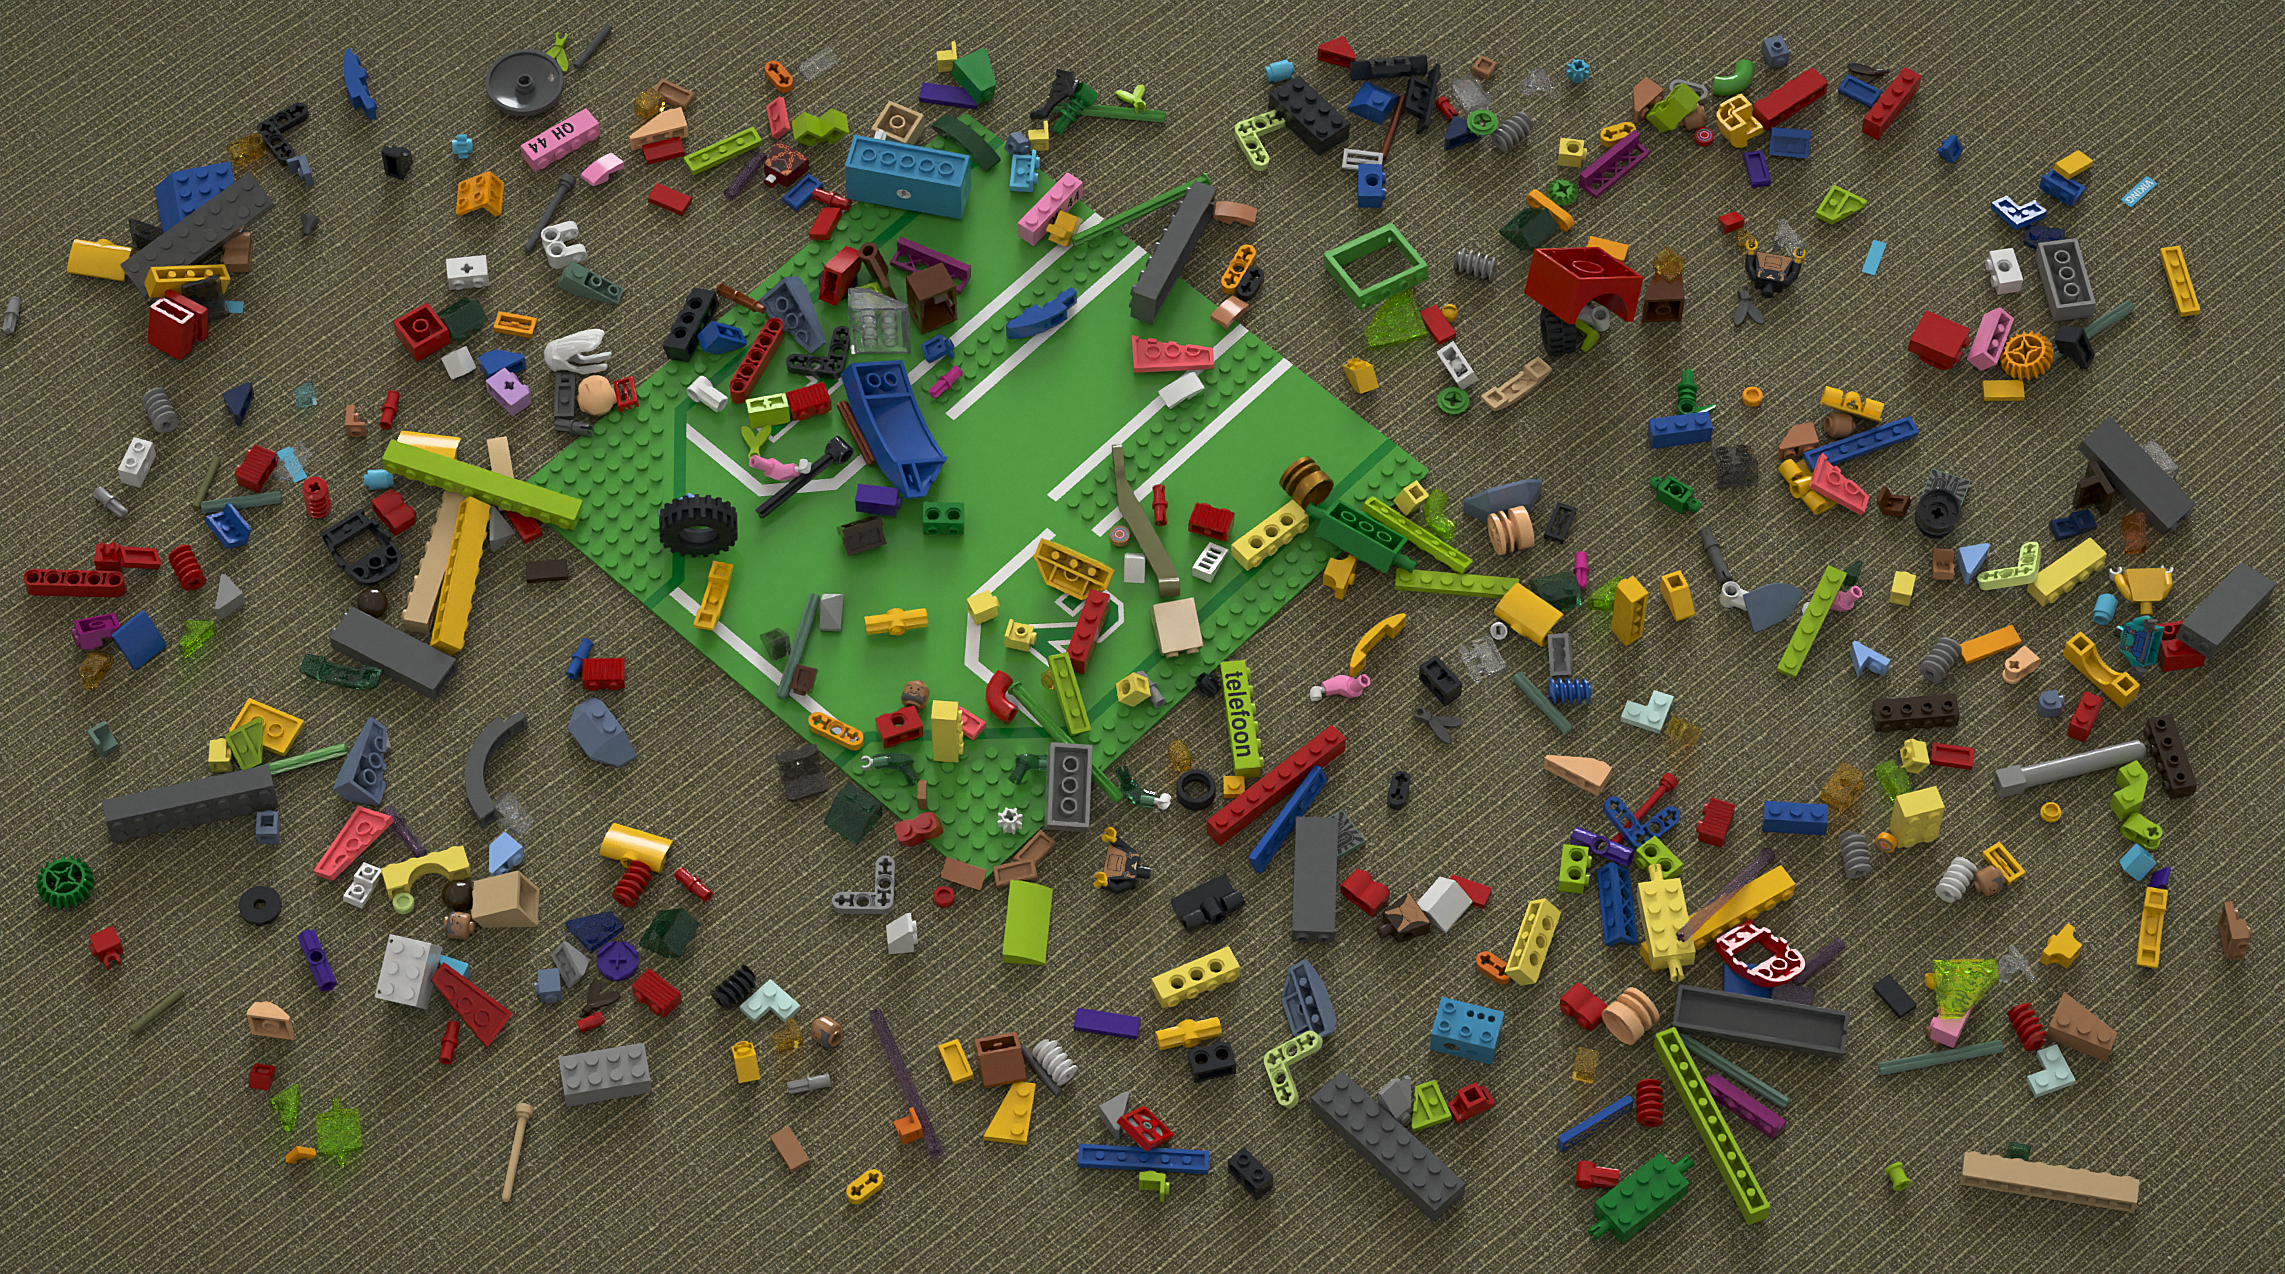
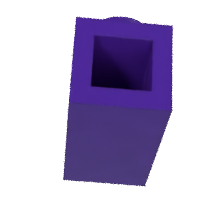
M858 484L855 498L856 512L896 516L897 509H901L902 497L899 496V488Z

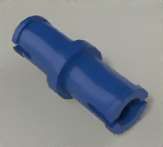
M582 638L576 653H573L571 657L572 661L569 668L565 672L568 678L578 679V675L583 667V659H587L594 646L591 640Z

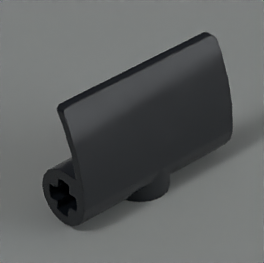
M1226 874L1170 900L1176 915L1188 933L1209 923L1211 925L1219 924L1226 918L1227 914L1245 906L1241 892L1238 889H1233Z

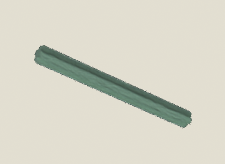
M2128 300L2086 326L2084 330L2088 339L2132 312L2134 304ZM2057 346L2052 348L2054 351L2053 362L2065 355L2059 352Z
M811 593L808 597L776 693L778 699L786 700L791 689L789 685L790 683L792 684L796 666L800 662L820 602L818 594Z
M1686 1033L1680 1034L1685 1047L1779 1107L1785 1108L1788 1105L1790 1099Z
M1995 1040L1880 1062L1878 1070L1880 1075H1886L2003 1052V1043L2001 1040Z

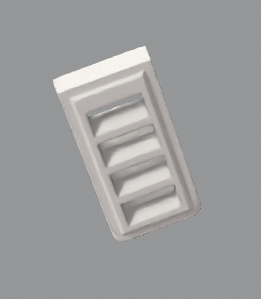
M1209 542L1194 564L1192 576L1211 583L1226 557L1228 549ZM1211 550L1219 552L1220 555L1212 552ZM1208 555L1216 557L1217 559L1215 560L1213 558L1208 557Z

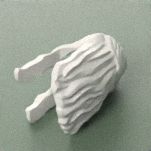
M600 329L585 330L549 342L544 350L545 363L548 368L555 372L568 370L580 374H589L605 371L607 369V364L605 363L581 367L568 363V361H574L578 364H588L610 359L611 352L589 356L579 354L596 349L601 344L602 337L605 335L604 331Z

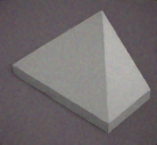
M491 506L489 541L491 551H496L516 533L495 506Z
M843 594L822 595L820 603V631H841Z
M1569 633L1548 634L1550 676L1571 675L1574 652Z
M565 941L551 954L567 987L572 988L584 975L590 959Z

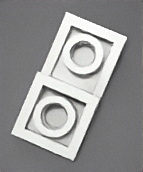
M1192 372L1170 383L1158 392L1168 408L1172 409L1186 398L1188 400L1204 390L1205 387L1195 372Z
M364 862L355 873L354 882L343 895V901L362 909L382 875L381 869Z

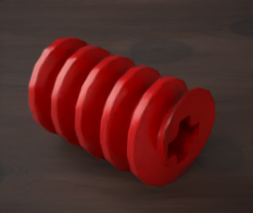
M315 476L306 479L303 483L302 492L307 514L314 519L324 518L330 513L332 508L327 483L324 479Z
M184 544L171 551L168 560L181 587L187 591H194L203 587L207 579L204 576V572L200 570L201 566L198 564L191 546Z
M633 860L626 873L622 876V880L618 882V886L613 890V899L624 906L634 908V901L640 899L638 894L642 895L644 893L642 888H647L648 886L646 881L652 880V876L649 874L652 872L651 868L641 861Z
M2031 1003L2017 1005L2007 1013L2008 1019L2012 1023L2014 1030H2016L2017 1036L2020 1037V1042L2024 1044L2026 1051H2034L2041 1048L2046 1043V1040L2043 1039L2047 1036L2046 1031H2041L2043 1025L2037 1024L2040 1019L2033 1017L2036 1014L2035 1010H2029L2032 1007Z
M1643 1079L1636 1084V1121L1642 1126L1652 1128L1663 1125V1120L1661 1119L1663 1117V1112L1661 1111L1663 1109V1104L1661 1103L1663 1102V1089L1660 1087L1662 1082L1659 1080Z

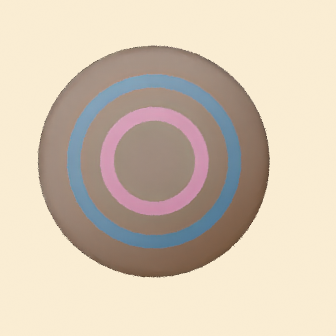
M1115 526L1110 530V542L1113 545L1121 547L1128 544L1130 532L1126 527Z

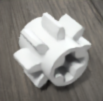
M1006 807L1003 813H998L999 820L997 821L998 828L1003 827L1004 834L1006 832L1015 834L1017 829H1022L1021 821H1023V815L1017 814V808L1008 809Z

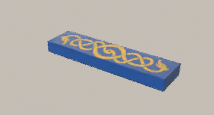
M1627 1095L1558 1137L1557 1148L1562 1153L1632 1111L1634 1100L1630 1095Z

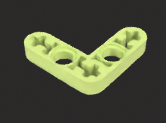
M1275 110L1241 121L1235 125L1234 136L1249 163L1257 171L1267 169L1269 164V155L1258 137L1285 126L1283 118H1281V121L1275 119L1277 117ZM1261 122L1265 124V127L1258 128L1255 124ZM1253 143L1257 148L1249 149L1246 145Z
M2028 542L2021 547L2018 567L1980 573L1977 577L1980 589L1991 590L2030 584L2037 580L2041 559L2039 544L2037 542Z
M1307 1031L1270 1050L1264 1056V1065L1276 1098L1286 1108L1295 1107L1299 1101V1094L1288 1066L1313 1054L1322 1046L1321 1036L1314 1031ZM1310 1038H1314V1040L1312 1041L1313 1045H1309V1043L1311 1042ZM1297 1046V1053L1294 1056H1289L1290 1048ZM1277 1057L1278 1059H1276V1064H1272V1062L1274 1061L1273 1058ZM1285 1074L1286 1079L1284 1083L1278 1084V1076ZM1286 1092L1291 1095L1288 1102L1285 1100L1287 1099Z

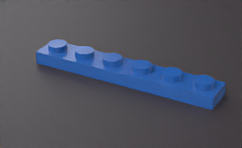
M1908 416L1807 451L1803 454V459L1811 473H1813L1818 457L1822 453L1828 457L1826 460L1833 466L1918 436L1919 430L1912 418Z
M1315 765L1292 798L1284 806L1279 816L1274 820L1269 830L1263 835L1256 848L1251 852L1248 858L1256 872H1263L1296 826V817L1304 815L1328 780L1322 767Z
M1079 1144L1078 1167L1208 1174L1209 1151L1153 1148L1146 1152L1141 1147Z

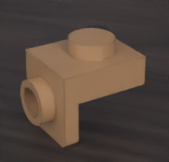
M1935 548L1933 550L1931 565L1933 578L1953 580V549Z

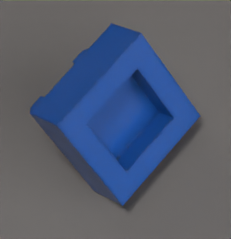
M1950 135L1947 140L1942 141L1943 146L1937 148L1939 156L1945 157L1948 163H1955L1963 148L1957 135Z

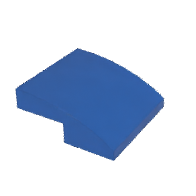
M143 610L111 635L118 650L123 652L130 667L134 670H137L167 646L162 635Z
M1727 964L1723 965V991L1770 999L1769 987L1758 986L1733 972ZM1746 964L1749 970L1758 966L1757 964Z

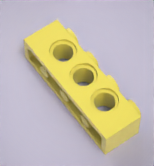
M1291 500L1231 544V556L1247 571L1252 567H1257L1264 558L1275 554L1283 544H1288L1298 533L1306 531L1309 526V515H1306L1305 510L1294 500Z
M1545 898L1529 902L1505 969V973L1520 986L1537 982L1561 911Z
M1227 946L1153 977L1151 988L1162 1009L1168 1006L1174 1007L1180 1001L1187 998H1195L1199 993L1206 990L1211 991L1225 982L1235 981L1237 977H1240V966L1230 947ZM1217 969L1220 970V972L1214 973L1212 972V970ZM1196 977H1197V978H1200L1201 980L1195 981V980H1193V978H1196ZM1174 986H1181L1182 988H1180V989H1175V988H1173V987H1174Z

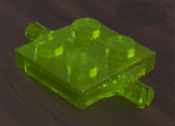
M335 1097L331 1098L332 1110L315 1114L318 1150L320 1156L337 1155V1165L342 1167V1163L343 1166L347 1165L346 1153L363 1150L359 1108H341V1098L336 1097L335 1100Z

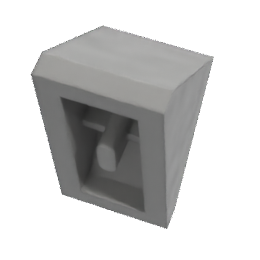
M221 574L215 605L218 620L224 619L245 604L243 593L226 574Z
M1126 1091L1099 1106V1116L1113 1137L1118 1140L1121 1136L1122 1127L1116 1122L1127 1113L1129 1106V1092Z

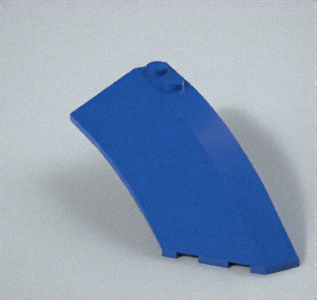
M903 360L851 363L840 375L857 425L875 461L886 477L896 488H899L900 493L906 499L924 498L948 457H945L926 425L913 394Z

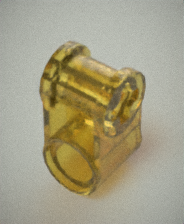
M251 133L248 136L230 142L226 146V150L231 154L232 162L235 166H242L266 154L264 140L259 133Z
M97 649L91 650L88 653L87 658L79 667L81 685L85 689H94L99 685L113 664V656Z

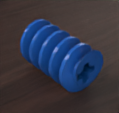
M1550 678L1548 682V700L1552 699L1553 703L1556 704L1558 699H1560L1562 705H1564L1566 699H1569L1570 704L1573 705L1574 700L1577 699L1579 705H1581L1583 699H1585L1587 705H1589L1591 701V681L1588 684L1586 678H1583L1581 684H1579L1578 679L1575 678L1573 684H1571L1570 679L1567 678L1563 684L1561 678H1558L1555 684L1553 678Z

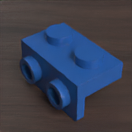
M2053 168L2047 175L2044 174L2041 177L2039 188L2045 193L2056 197L2062 203L2068 204L2071 207L2074 206L2086 189L2085 186L2073 179L2067 180L2053 170Z
M231 503L225 505L223 512L206 516L205 523L226 549L247 544L251 528Z

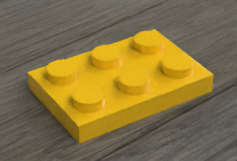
M249 698L230 727L229 732L258 717H262L263 749L285 757L304 727V720Z

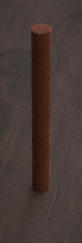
M1405 95L1399 96L1380 153H1383V160H1386L1403 111Z

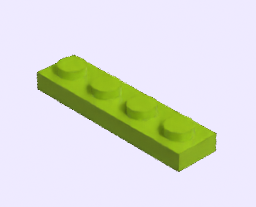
M751 127L683 157L684 163L694 176L763 145L762 139L755 128Z
M1068 652L1048 656L1047 662L1070 737L1090 732L1091 726Z

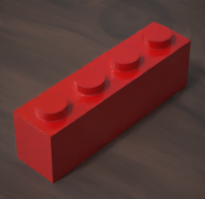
M1813 67L1808 71H1803L1794 80L1787 81L1780 89L1773 90L1769 96L1756 101L1753 106L1752 116L1766 131H1769L1771 127L1777 126L1827 93L1828 81Z
M1904 67L1864 117L1862 132L1879 141L1919 90L1921 75Z
M1092 589L1089 591L1066 651L1069 654L1074 672L1085 675L1110 609V594Z

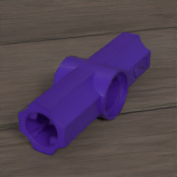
M1578 826L1571 835V844L1589 847V852L1597 854L1601 858L1609 859L1625 867L1632 863L1635 850ZM1606 842L1605 850L1598 851V846Z
M305 930L297 938L308 962L309 969L315 978L319 990L330 991L337 985V982L326 958L325 951L322 949L315 930ZM316 959H321L319 962H313Z

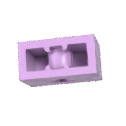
M505 367L486 380L487 392L512 417L531 404L530 389L525 384L522 385L513 372L510 373Z

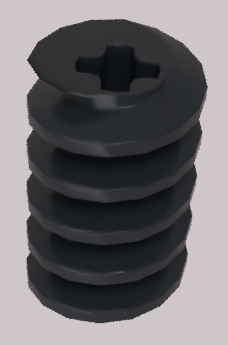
M742 965L741 970L737 969L734 975L731 974L728 980L722 982V986L718 985L715 987V991H710V995L718 1005L731 1010L730 1002L737 1005L736 997L743 1000V991L750 994L749 986L753 989L757 988L755 983L756 977L749 967Z

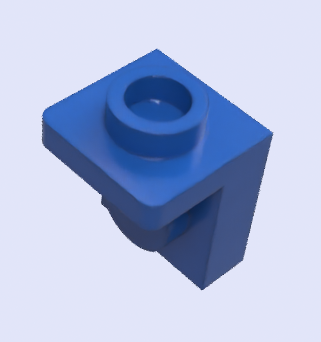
M942 334L921 344L925 359L929 364L945 355H948L950 358L955 357L953 352L955 346L950 338L947 339Z

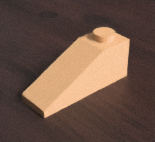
M682 108L661 112L630 135L631 150L641 149L642 145L680 136V139L689 137Z
M1546 755L1544 761V769L1598 797L1611 778L1612 767L1594 758Z

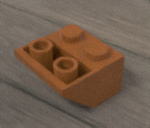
M1017 1032L974 1039L975 1058L984 1089L1027 1080Z

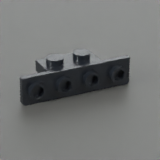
M1427 54L1350 61V78L1352 81L1428 73Z
M1438 63L1428 72L1426 82L1414 76L1408 79L1402 110L1419 118L1416 134L1418 135L1424 129L1427 130L1431 124L1430 115L1435 106L1433 101L1438 92L1436 86L1441 77V65Z

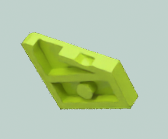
M1833 185L1817 209L1815 217L1833 225L1864 208L1867 205V200Z
M258 717L224 735L242 770L250 769L263 763L262 717Z
M1436 1080L1415 1086L1412 1118L1413 1133L1451 1120L1452 1115Z

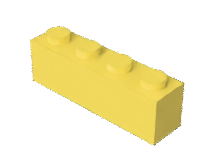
M2090 537L2039 572L2037 580L2028 584L2027 591L2043 607L2049 602L2054 603L2062 593H2068L2075 584L2084 582L2092 572L2100 571L2105 565L2107 553Z
M933 700L931 714L933 760L959 763V755H963L964 752L962 710H959L958 702Z

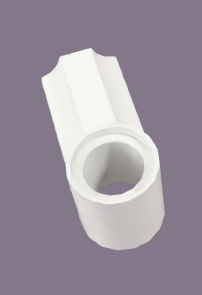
M1585 305L1578 315L1580 320L1593 326L1597 331H1605L1610 326L1609 311L1604 306L1591 307Z
M699 376L686 389L688 396L693 401H701L715 412H721L728 402V398L713 388L711 382L704 376Z
M1726 582L1722 587L1719 598L1720 603L1727 608L1735 606L1747 611L1743 594L1748 593V591L1740 589V586L1735 582Z

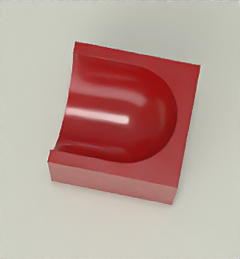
M1600 247L1534 249L1524 293L1568 324L1576 323L1579 313L1591 300L1606 307L1624 321L1633 322L1644 277Z

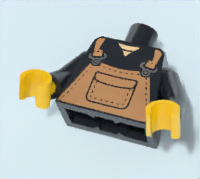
M1747 240L1745 248L1748 250V254H1746L1745 271L1750 280L1754 282V287L1762 290L1761 295L1764 298H1772L1774 292L1782 293L1784 287H1789L1797 280L1802 266L1800 262L1806 257L1805 249L1802 256H1797L1798 247L1795 248L1794 256L1796 258L1793 261V257L1759 251H1756V254H1754L1758 243L1755 240V247L1750 248Z
M1106 828L1104 831L1108 835L1104 834L1101 838L1104 842L1111 841V844H1108L1103 872H1098L1093 876L1098 879L1093 883L1094 887H1101V889H1106L1114 894H1120L1130 889H1135L1138 878L1150 880L1152 867L1141 866V854L1137 853L1136 850L1116 836L1114 828Z

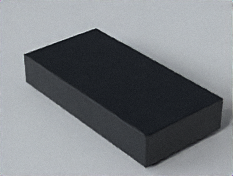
M1890 974L1879 980L1872 987L1899 1019L1917 1006L1914 1000Z

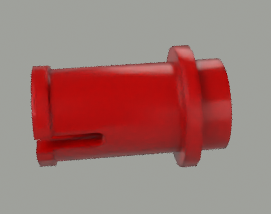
M1440 97L1435 102L1436 108L1441 110L1447 120L1451 122V117H1458V112L1451 106L1448 98Z
M594 1011L593 1015L576 1021L581 1034L597 1026L602 1027L605 1021L601 1012L596 1013Z

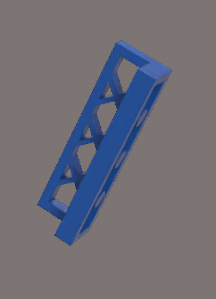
M1610 862L1597 870L1605 945L1612 947L1622 941L1634 946L1638 944L1630 870ZM1619 873L1622 874V876H1623V881H1622L1621 878L1619 877ZM1621 891L1625 895V899L1622 897ZM1623 909H1624V911H1625L1626 914H1627V918H1626V916L1623 914ZM1625 928L1629 932V936L1625 934Z

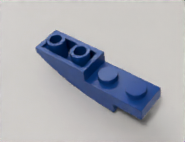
M349 48L346 49L343 65L348 96L354 110L362 107L370 121L377 118L375 110L378 107L375 100L369 97L370 93L366 80L369 78L365 68L360 67L361 62L358 55H353Z
M1070 287L1068 290L1062 291L1053 301L1047 302L1042 309L1037 304L1025 309L1019 317L1008 322L1006 325V337L1008 339L1029 337L1059 325L1067 319V310L1077 303V291Z

